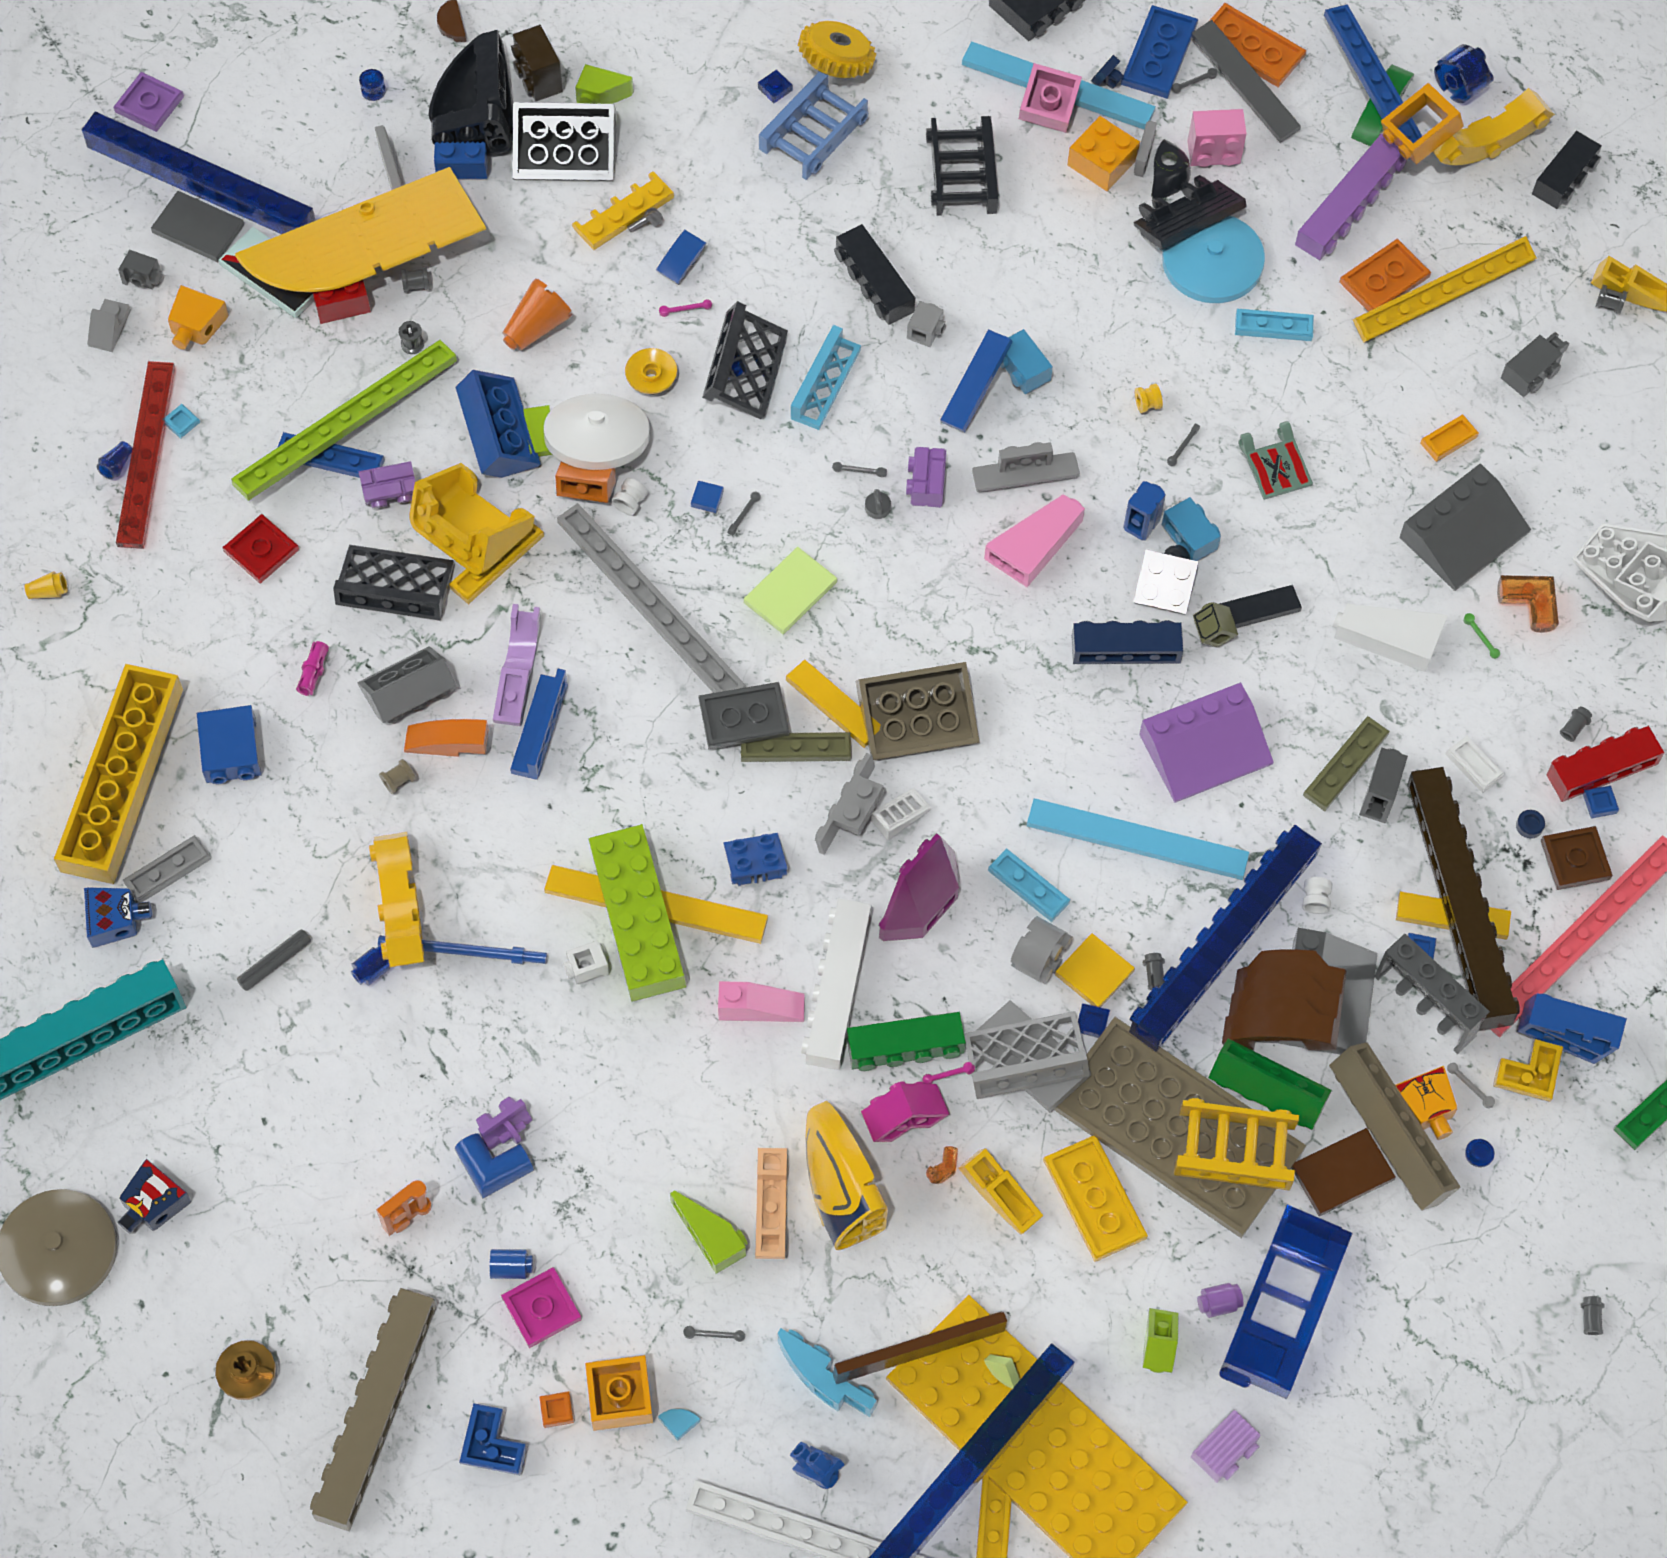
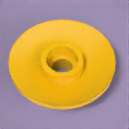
M646 348L637 351L628 359L625 366V376L630 386L635 390L645 394H656L665 391L674 383L677 376V365L673 357L667 352L657 348Z

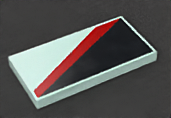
M252 227L219 259V264L294 318H297L314 301L313 293L284 290L264 283L251 275L235 256L236 252L270 239L255 227Z

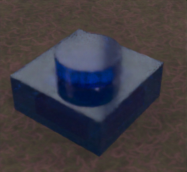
M776 69L758 82V89L772 103H776L793 91V84Z

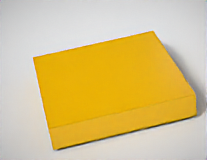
M1091 933L1056 970L1055 976L1099 1010L1134 972L1135 967Z

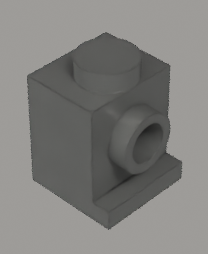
M130 249L118 268L122 284L128 285L131 282L137 287L144 286L153 290L154 286L158 285L162 278V271L156 258Z

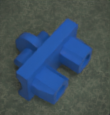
M800 1442L790 1453V1456L796 1462L792 1470L797 1475L814 1482L823 1489L832 1488L836 1484L839 1477L838 1470L842 1469L845 1465L839 1458L813 1446L809 1447L803 1442Z

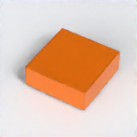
M569 1391L539 1396L544 1428L574 1423Z

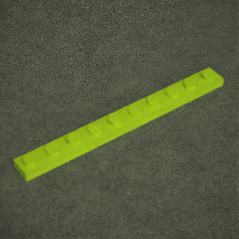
M438 340L231 478L232 485L248 501L457 362L456 354L441 340Z

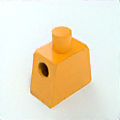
M181 285L168 317L171 332L175 335L172 339V344L182 350L186 349L190 341L201 345L206 344L229 316L225 301Z

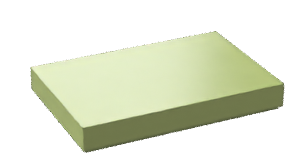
M797 547L744 598V604L784 635L837 583V577Z

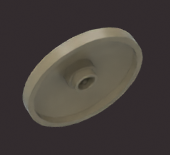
M57 1189L36 1194L18 1205L7 1217L0 1230V1272L15 1293L25 1300L38 1305L62 1306L85 1298L103 1283L115 1261L117 1236L114 1225L105 1209L93 1198L81 1192Z

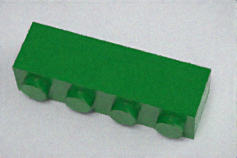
M960 1011L849 1027L846 1034L852 1070L859 1069V1071H870L876 1066L881 1065L898 1067L904 1064V1062L909 1061L925 1063L936 1057L953 1059L965 1052L966 1045Z
M1227 1039L1220 1050L1208 1077L1219 1086L1229 1088L1241 1094L1245 1099L1255 1101L1267 1107L1271 1112L1275 1110H1288L1294 1115H1299L1297 1125L1313 1130L1332 1092L1331 1089L1230 1039Z

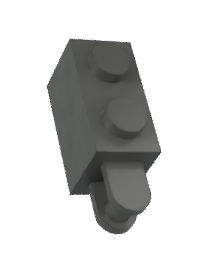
M1557 332L1551 334L1547 339L1541 335L1537 336L1505 364L1501 379L1523 398L1531 391L1536 392L1544 383L1545 378L1548 376L1553 377L1560 370L1561 365L1559 363L1570 343L1567 341L1563 342L1558 338L1559 334Z

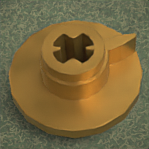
M239 1341L231 1344L221 1353L216 1363L215 1376L219 1387L228 1396L237 1400H250L261 1396L270 1388L275 1378L276 1365L271 1352L264 1345L255 1341Z

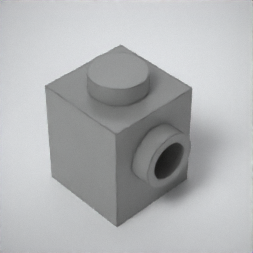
M919 301L907 325V339L931 347L936 335L941 336L945 328L946 321L943 320L944 310L935 304Z

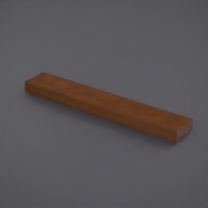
M1001 1311L835 1363L833 1371L835 1383L840 1384L1005 1331L1007 1324L1006 1316Z

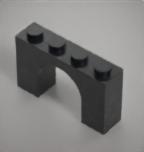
M989 0V7L1029 42L1034 37L1041 36L1052 24L1059 23L1070 11L1077 10L1085 0Z

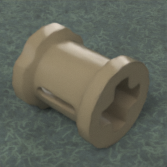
M404 759L398 761L399 764L388 772L379 773V777L391 794H394L396 789L410 780L412 782L416 779L412 769Z

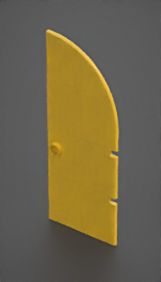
M448 167L236 252L235 256L251 275L271 286L297 292H321L351 285L376 275L374 268L381 266L383 271L430 253V245L435 244L437 249L484 231L486 226L453 171Z

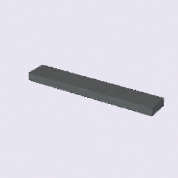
M1213 20L1192 32L1194 41L1280 143L1301 129V125Z

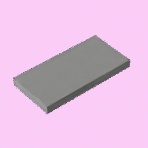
M1009 1000L976 1031L1032 1019ZM1039 1028L1033 1029L1028 1035L1039 1040L1045 1031ZM1008 1034L1004 1035L999 1041L1010 1046L1017 1037ZM1050 1036L1044 1044L1055 1049L1059 1043ZM984 1040L972 1042L981 1051L988 1044ZM1022 1041L1016 1049L1027 1054L1033 1045ZM994 1046L988 1055L999 1060L1005 1051ZM1065 1048L1061 1051L1064 1054H1069ZM1039 1049L1033 1058L1036 1060L1048 1058L1050 1054ZM1011 1054L1005 1064H1019L1021 1059ZM1089 1077L1024 1090L1051 1113Z

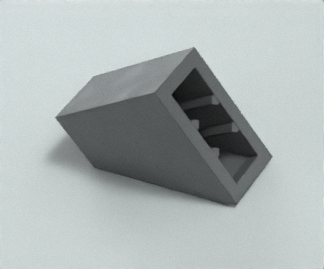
M1381 747L1359 815L1386 823L1397 795L1408 758L1407 755L1402 754L1396 749Z

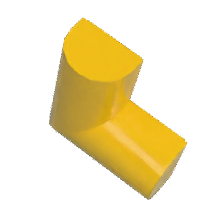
M1535 1039L1529 1065L1501 1058L1497 1066L1493 1086L1550 1102L1553 1099L1563 1046Z

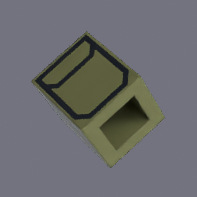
M1215 602L1207 603L1200 611L1193 615L1201 642L1218 648L1238 636L1230 608Z

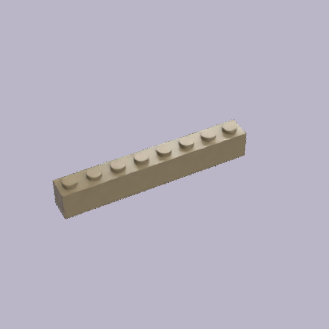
M400 1288L397 1296H392L388 1306L390 1315L387 1323H382L378 1330L377 1340H379L376 1351L372 1350L367 1358L366 1368L369 1369L365 1379L360 1378L356 1386L355 1396L358 1397L354 1407L350 1406L345 1414L344 1424L347 1425L343 1435H338L334 1442V1458L332 1463H327L321 1477V1481H324L320 1493L315 1492L312 1498L310 1510H313L312 1515L316 1521L350 1532L436 1310L434 1298Z

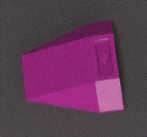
M937 833L931 840L925 839L919 846L918 854L914 859L906 860L899 870L900 875L888 907L878 925L880 927L879 939L882 941L923 938L958 899L959 883L955 851Z

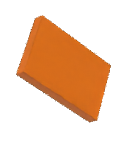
M1395 239L1341 276L1339 282L1369 312L1408 293L1428 279L1431 271L1399 239Z

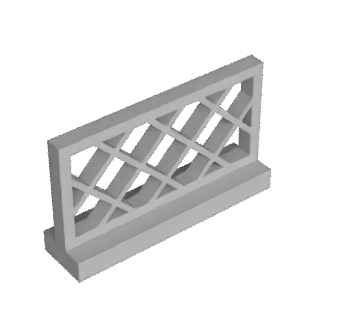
M1075 1011L964 1033L968 1060L975 1066L972 1079L977 1099L1090 1076L1087 1055ZM1072 1022L1073 1027L1067 1034L1056 1030L1059 1024ZM1039 1028L1045 1031L1039 1040L1028 1035L1033 1029ZM1008 1034L1017 1037L1010 1046L999 1040ZM1050 1035L1061 1039V1042L1055 1049L1044 1044ZM984 1040L988 1044L981 1052L972 1047L971 1042ZM1022 1041L1033 1045L1027 1054L1016 1049ZM1069 1043L1078 1048L1079 1052L1064 1054L1061 1051ZM994 1046L1005 1051L999 1060L988 1055ZM1039 1049L1050 1054L1048 1058L1039 1060L1034 1059L1033 1056ZM1011 1054L1021 1059L1019 1064H1005ZM983 1060L994 1065L989 1070L977 1072L976 1069Z

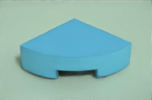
M671 1409L658 1416L661 1423L677 1441L700 1422V1418L697 1415L684 1409Z

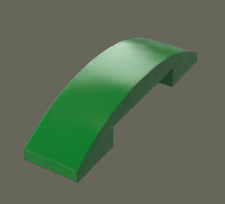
M1392 64L1386 73L1401 97L1412 81L1414 73ZM1369 99L1351 136L1352 139L1371 146L1383 132L1382 118L1371 99Z

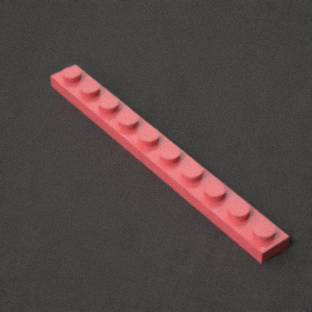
M1662 835L1512 983V995L1518 999L1520 1013L1517 1014L1514 1023L1522 1016L1525 1001L1537 993L1545 994L1667 873L1666 837ZM1511 1026L1493 1028L1491 1030L1500 1038Z

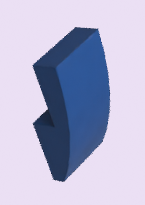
M684 229L666 253L656 271L679 285L691 264L695 263L707 243Z

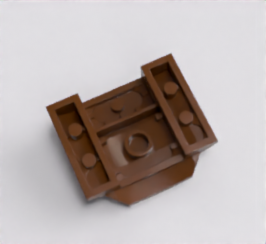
M1279 949L1261 951L1247 967L1237 969L1229 1016L1225 1017L1222 1044L1224 1045L1227 1039H1230L1254 1050L1255 1041H1302L1308 1050H1336L1347 971L1343 968L1329 966L1314 950Z

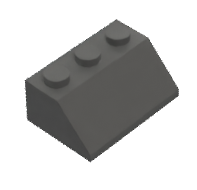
M430 646L357 682L374 713L383 723L395 722L402 717L403 713L409 710H418L424 707L427 701L435 697H444L451 692L450 689L456 687L445 659Z

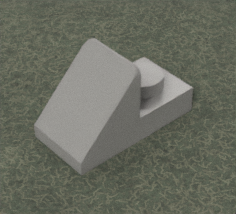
M104 299L100 310L92 309L87 341L89 347L113 352L131 311L129 304Z

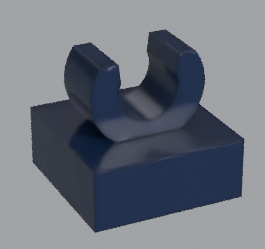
M1112 55L1091 79V82L1099 86L1105 80V83L1113 89L1124 77L1119 70L1114 69L1120 63V60L1115 55Z

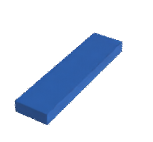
M988 329L940 419L943 424L965 433L1013 342L1011 338Z
M283 432L278 447L296 435ZM333 444L303 465L360 478L359 471L382 467L384 455Z

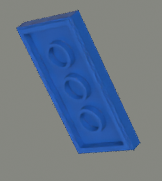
M1152 5L1124 72L1121 85L1168 99L1172 85L1176 80L1191 42L1192 32L1197 27L1198 19Z

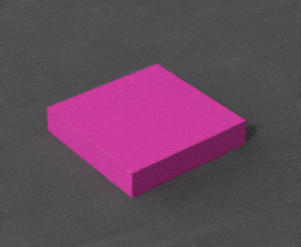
M554 1267L501 1295L503 1302L529 1348L582 1320Z

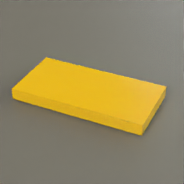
M1093 1135L1043 1158L1094 1262L1147 1239L1148 1235L1098 1138Z

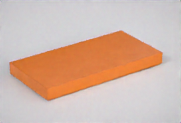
M1224 3L1210 19L1213 20L1255 72L1278 88L1306 56L1307 50L1227 3Z

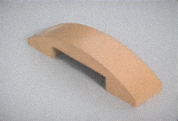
M758 1148L755 1259H785L787 1148Z

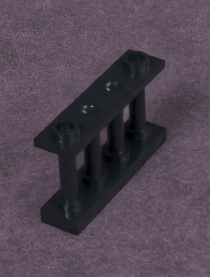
M981 116L980 126H976V129L937 130L936 118H931V126L926 128V143H931L934 190H931V206H936V215L942 216L943 203L981 202L986 204L987 214H997L998 189L991 116ZM976 139V142H981V147H978L977 150L939 151L938 141ZM978 160V162L983 163V168H979L977 171L940 172V161ZM980 181V183H984L985 189L975 192L942 193L941 182Z

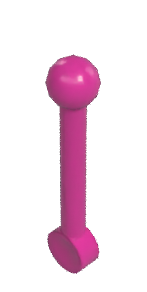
M706 299L702 303L671 308L663 305L659 308V314L662 317H666L672 312L697 308L710 309L712 302Z
M966 1062L963 1067L935 1075L925 1074L922 1081L924 1084H932L935 1080L963 1072L969 1075L974 1072L975 1066L971 1062Z

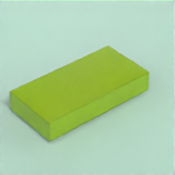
M549 405L523 409L535 453H538L539 457L552 455L544 440V422L550 412Z

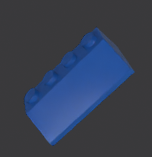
M472 370L455 388L481 474L503 478L538 467L541 464L538 453H535L524 417V408L514 377Z

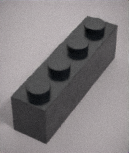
M863 224L836 236L834 252L840 262H844L847 266L851 279L853 281L857 280L861 286L863 296L866 299H870L874 304L875 312L879 318L883 317L886 323L890 325L914 313L915 296Z

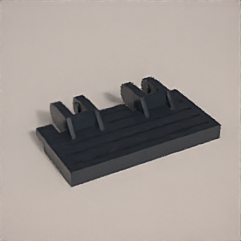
M1198 175L1194 177L1195 186L1187 181L1180 185L1181 191L1185 195L1184 197L1169 204L1164 199L1156 196L1152 198L1154 208L1145 202L1140 204L1139 212L1142 218L1134 221V226L1140 230L1143 237L1163 250L1246 208V199L1219 180L1210 182L1205 177Z

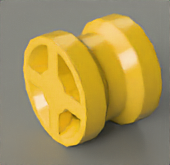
M1156 383L1151 384L1145 389L1142 387L1135 388V401L1140 413H1146L1151 408L1158 410L1163 407L1161 391Z

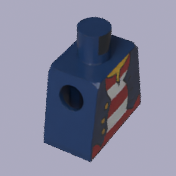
M146 1159L120 1195L119 1199L128 1211L117 1223L129 1234L141 1222L152 1231H155L187 1207L191 1200L186 1191Z

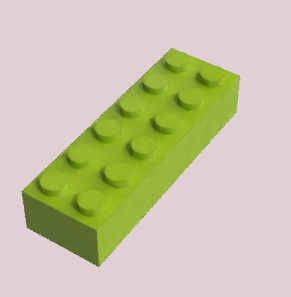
M643 824L588 838L631 1002L686 988L683 969Z

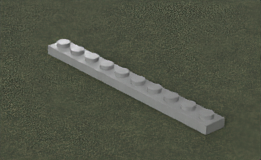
M578 503L557 517V523L713 693L746 687L742 680Z

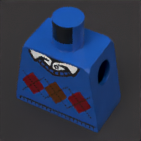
M84 888L86 931L92 948L133 937L137 934L136 920L152 918L150 901L135 903L130 889Z

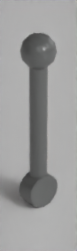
M1210 68L1207 73L1181 84L1174 83L1172 91L1178 93L1182 88L1206 78L1214 79L1217 76V70Z
M1196 423L1193 425L1190 433L1175 454L1167 459L1169 466L1177 464V458L1192 437L1197 434L1200 425Z
M835 462L832 465L835 472L846 470L876 474L879 477H886L887 469L883 467L872 469L842 465L840 462Z
M759 492L751 493L750 501L734 524L730 525L728 534L732 536L735 534L737 527L755 502L760 500L761 495Z
M687 1326L683 1330V1334L687 1339H692L694 1336L733 1338L738 1342L745 1339V1333L741 1330H737L735 1333L695 1330L692 1326Z

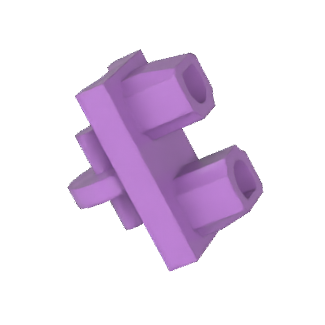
M508 1096L500 1102L498 1107L501 1113L493 1118L489 1113H484L476 1119L479 1126L478 1130L489 1150L500 1143L504 1144L509 1139H512L515 1144L522 1141L518 1133L524 1130L526 1125L533 1120L521 1099L515 1101Z

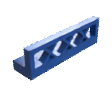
M558 668L555 677L540 675L510 768L511 774L538 780L568 685L566 670Z

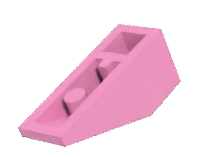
M719 981V1020L804 1022V993L751 982Z

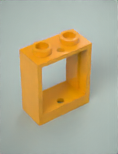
M1429 83L1381 120L1384 130L1382 135L1389 144L1394 143L1398 146L1400 154L1406 160L1410 158L1416 165L1464 127L1461 113ZM1427 105L1442 121L1415 143H1412L1398 128Z

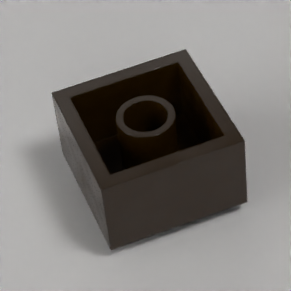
M541 24L514 33V45H511V50L516 60L513 61V66L516 74L523 77L522 83L526 93H531L535 102L562 93L560 60Z

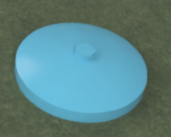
M1228 216L1163 249L1162 253L1163 269L1171 284L1184 295L1205 303H1226L1239 299L1249 293L1260 280L1265 261L1264 248L1258 235L1250 226L1233 216Z

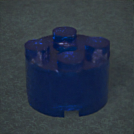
M1466 44L1459 45L1436 62L1438 65L1434 67V74L1438 85L1443 92L1448 90L1453 95L1450 98L1457 103L1468 101L1493 82L1494 77L1485 61L1486 55L1484 51L1479 47L1474 49Z

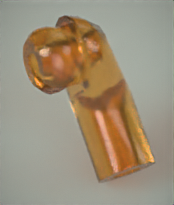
M944 1147L942 1163L934 1167H928L926 1176L931 1183L941 1184L954 1176L958 1154L956 1147Z

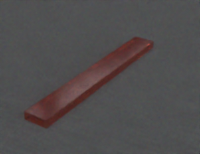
M148 361L116 538L117 547L144 549L165 430V417L168 413L175 373L174 363Z

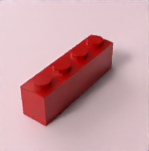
M1649 725L1641 729L1634 727L1618 738L1611 736L1604 739L1599 745L1592 748L1585 746L1569 757H1566V755L1557 757L1551 762L1546 775L1561 802L1582 795L1585 790L1600 788L1656 766L1665 752Z

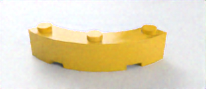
M1528 88L1504 106L1505 112L1493 119L1491 116H1487L1472 122L1467 126L1468 128H1461L1435 149L1433 153L1441 163L1447 165L1471 164L1489 157L1493 159L1535 130L1547 126L1550 118L1555 114L1537 92Z
M401 832L376 836L373 840L374 845H369L371 862H377L382 904L377 905L379 919L385 923L386 942L381 943L383 960L389 959L390 967L424 962L416 885L409 882L408 871L412 870L413 866L408 833Z

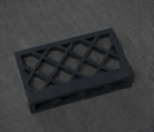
M737 301L726 312L702 398L711 402L716 398L756 418L762 419L765 416L788 330L746 311V305ZM745 320L753 323L756 329L755 332L748 334L744 326ZM770 331L778 335L777 343L771 345L765 333ZM758 335L765 346L759 350L755 348L751 340L752 337ZM745 341L751 353L742 356L738 343ZM766 351L772 360V363L767 366L764 365L759 355ZM753 357L759 369L750 371L745 359ZM739 362L744 372V375L736 377L731 368L732 364ZM762 373L766 385L759 388L753 375ZM747 378L753 390L744 393L739 381ZM733 384L738 394L737 397L724 393L727 385ZM755 394L760 403L759 409L751 406L747 397Z
M349 544L339 579L335 581L333 587L335 605L441 621L443 603L453 572L454 560ZM355 554L365 556L368 560L356 565L352 559ZM388 559L392 560L394 564L382 569L378 562ZM415 563L420 568L408 573L404 566ZM373 565L378 572L366 578L362 570ZM436 567L446 568V571L437 577L430 570ZM399 569L404 576L392 581L388 574ZM425 573L430 580L418 585L414 578ZM357 574L361 579L357 583L346 581V578ZM380 578L387 582V585L383 587L371 584ZM408 581L414 587L410 591L398 589L399 586ZM436 586L439 590V595L427 594L424 591Z

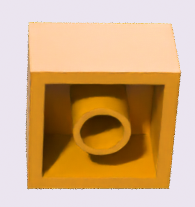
M1099 116L1070 146L1067 165L1105 191H1108L1135 163L1140 141L1102 116Z
M645 1355L585 1363L593 1431L653 1423Z

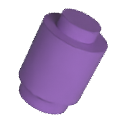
M1230 1283L1204 1288L1201 1290V1296L1197 1297L1200 1312L1202 1314L1205 1313L1208 1318L1236 1312L1244 1304L1243 1295L1238 1284L1231 1285Z

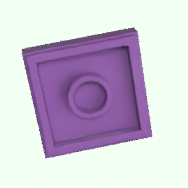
M140 72L113 108L115 113L157 132L184 98L183 91Z

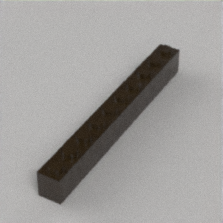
M1444 767L1411 771L1407 787L1468 992L1490 1011L1479 1030L1512 1026L1517 1014L1520 1013L1518 999L1513 997L1511 992V975L1509 972H1505L1504 952L1502 947H1498L1495 939L1497 937L1495 923L1490 922L1488 916V900L1481 893V876L1478 872L1475 873L1474 853L1467 846L1466 827L1460 823L1458 817L1460 815L1458 801L1453 800L1451 794L1453 790L1451 778L1449 776L1446 777Z

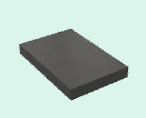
M177 191L152 225L151 230L152 233L218 262L244 226V222L241 218Z
M779 682L698 696L708 750L789 736Z

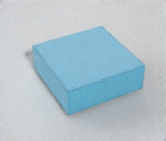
M180 404L162 419L163 424L180 439L200 423V420L183 404Z

